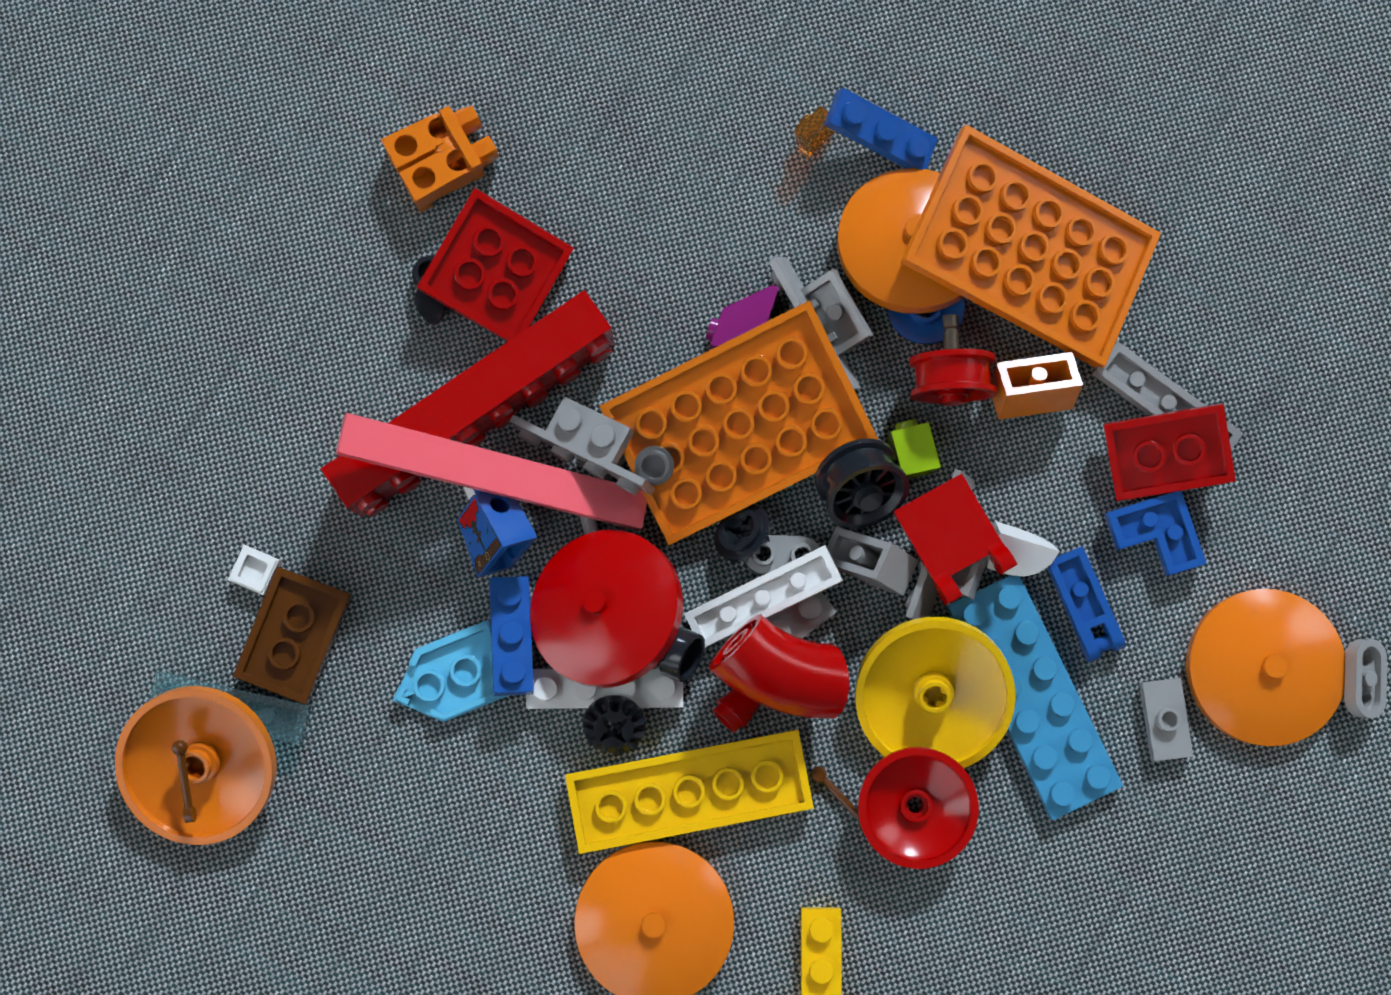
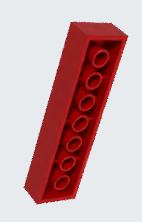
M583 290L388 422V424L477 447L485 440L483 435L495 426L497 429L506 427L510 424L511 417L513 415L517 416L515 414L526 405L532 408L543 402L549 396L547 391L560 383L562 386L571 383L581 374L579 369L592 361L595 365L606 359L612 353L611 347L615 345L612 328L587 292ZM338 456L320 468L346 508L361 517L366 514L372 517L380 513L389 505L388 499L398 492L401 495L409 493L421 483L419 478L422 477L344 456Z

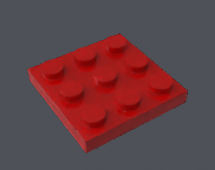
M474 188L416 289L508 342L529 328L574 247Z

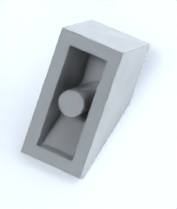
M839 527L835 528L827 546L839 571L877 588L904 596L919 561L892 543Z

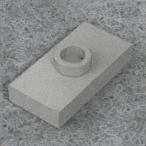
M1181 678L1139 683L1151 761L1193 757Z

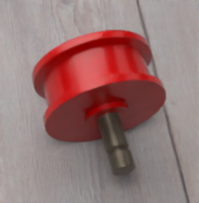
M943 315V328L945 329L943 331L944 350L924 352L909 358V367L915 369L916 388L910 391L911 400L920 403L958 406L995 397L997 395V387L991 384L990 365L996 362L995 354L980 349H959L958 315Z

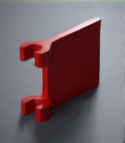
M963 474L954 477L893 511L931 577L944 605L963 596L951 576L980 559L989 556L999 575L1018 565L1012 553L999 538Z

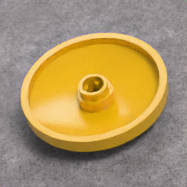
M947 617L917 618L904 622L886 632L866 653L859 667L855 683V704L860 725L870 743L884 757L903 748L927 747L945 753L956 760L963 768L978 762L999 744L1012 721L1016 702L1013 675L1000 648L978 628L963 621Z

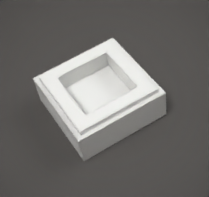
M243 545L228 581L265 596L277 566L280 567L282 560Z

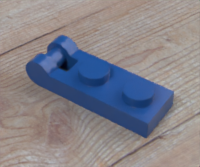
M1083 546L1057 556L1053 563L1047 567V570L1077 635L1080 648L1086 660L1090 663L1101 658V653L1110 649L1116 652L1125 648L1126 643ZM1101 624L1104 635L1094 639L1090 628Z

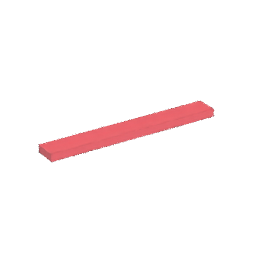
M346 413L343 417L336 455L634 530H641L643 528L647 501L641 490H639L637 495H633L611 481Z

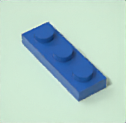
M845 88L836 91L824 122V126L905 168L927 169L938 140L937 137Z
M529 576L489 578L493 696L533 695Z

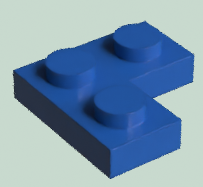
M1182 491L1171 492L1104 514L1116 551L1153 540L1165 576L1207 564Z

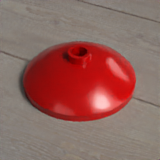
M908 747L886 755L870 769L860 788L858 817L865 837L882 857L902 867L927 869L950 861L967 846L977 826L979 801L972 779L956 760L935 749ZM913 797L920 798L922 802L920 809L917 811H910L908 809V802Z

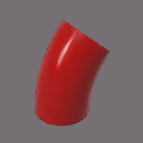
M762 614L754 616L741 626L721 647L709 665V670L732 689L754 702L785 714L805 718L835 719L843 712L848 700L850 688L849 671L840 649L833 644L816 643L795 637L771 623Z

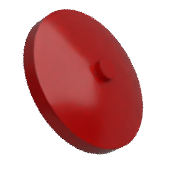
M600 530L576 538L550 559L535 585L530 607V622L536 646L545 661L554 670L564 677L585 686L611 688L639 679L664 658L677 636L683 613V595L680 580L666 555L639 535L621 530Z

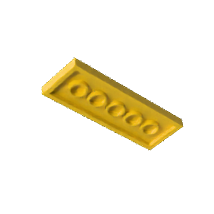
M799 730L565 774L579 854L814 809Z

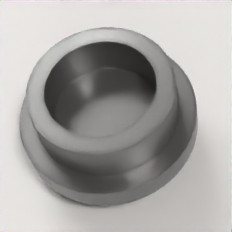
M650 446L643 449L635 460L636 474L646 479L651 485L665 483L671 477L674 470V461L671 454L659 446Z

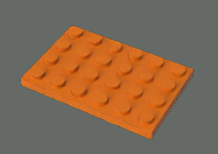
M965 124L957 134L900 263L1067 353L1072 352L1073 356L1095 368H1103L1108 362L1161 233Z
M810 300L599 406L604 416L634 431L623 453L632 473L636 474L635 460L637 455L647 447H662L673 458L674 470L671 477L663 484L652 485L655 488L652 495L642 491L668 545L815 474L824 458L843 444L858 439L879 440Z

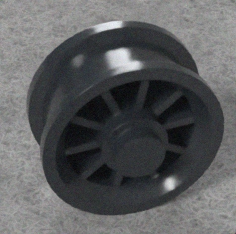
M858 439L839 446L824 458L815 474V487L820 497L826 501L825 506L829 517L837 525L849 529L870 527L888 519L894 514L893 511L904 504L910 489L909 479L904 470L898 466V460L893 449L887 443L877 439Z

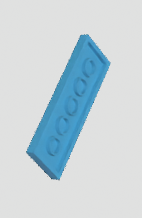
M1010 575L977 591L974 600L962 598L947 605L946 608L952 619L963 621L981 630L994 641L1006 658L1013 675L1016 690L1014 714L1007 733L1049 819L1055 820L1123 787L1121 779L1020 576Z

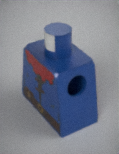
M463 487L469 503L458 517V523L477 577L511 569L537 539V535L521 506L515 499Z

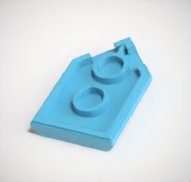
M489 620L415 649L393 701L439 721L446 722L507 697L493 696L491 624Z

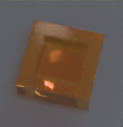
M822 106L813 114L804 116L794 131L797 148L808 159L835 133L834 130L824 126L828 111Z

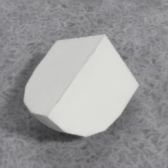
M995 521V525L998 526L997 534L1012 553L1018 564L1004 572V574L1025 577L1040 573L1053 563L1060 552L1053 544L1035 534ZM988 556L987 568L996 571Z

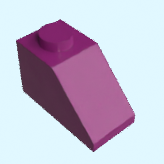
M771 285L723 308L719 319L712 318L705 338L711 341L710 350L769 321L777 300L779 287Z

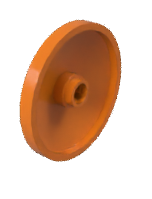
M906 168L881 174L860 187L850 198L842 213L837 238L841 266L852 285L864 297L883 308L900 313L923 314L947 308L964 298L900 263L939 177V172L928 169Z
M1255 589L1237 593L1223 599L1201 618L1188 644L1186 676L1196 705L1207 720L1218 730L1244 743L1259 746H1282L1311 736L1321 729L1337 710L1344 694L1345 651L1336 629L1316 606L1286 591Z
M178 687L157 695L142 705L130 717L117 742L115 774L125 803L135 817L151 831L166 839L182 844H214L227 840L243 831L259 816L267 805L276 781L277 762L275 749L267 728L261 719L238 698L210 687ZM177 740H184L188 745L185 758L192 805L197 813L196 821L185 823L183 819L184 801L177 755L171 750L172 744Z
M639 842L621 848L609 855L588 877L576 906L575 937L582 960L593 977L615 995H694L704 988L719 972L728 956L733 940V907L722 878L714 867L698 853L671 842Z

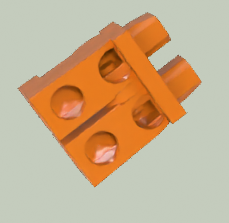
M472 105L455 112L451 110L450 106L439 110V113L428 116L381 139L389 159L420 213L432 207V202L453 190L460 189L473 180L476 181L484 177L483 168L499 158L498 150L489 135L473 144L468 140L467 135L482 128V123Z

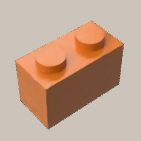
M1072 352L998 362L991 379V384L997 387V395L992 400L998 420L1073 409L1083 386Z

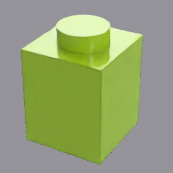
M912 419L895 424V430L890 432L887 440L897 457L898 466L904 470L908 479L936 473L941 466L929 422L918 425L917 419Z

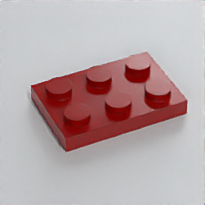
M1222 403L1103 424L1116 501L1236 482L1224 404Z

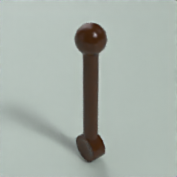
M177 740L172 744L171 750L177 755L184 801L183 819L185 823L196 821L197 813L192 805L185 758L188 745L184 740Z
M817 766L811 771L812 779L815 782H821L858 820V826L862 830L858 809L826 777L827 772L823 767Z

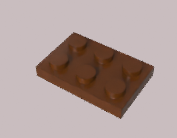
M277 566L232 677L309 705L352 594Z

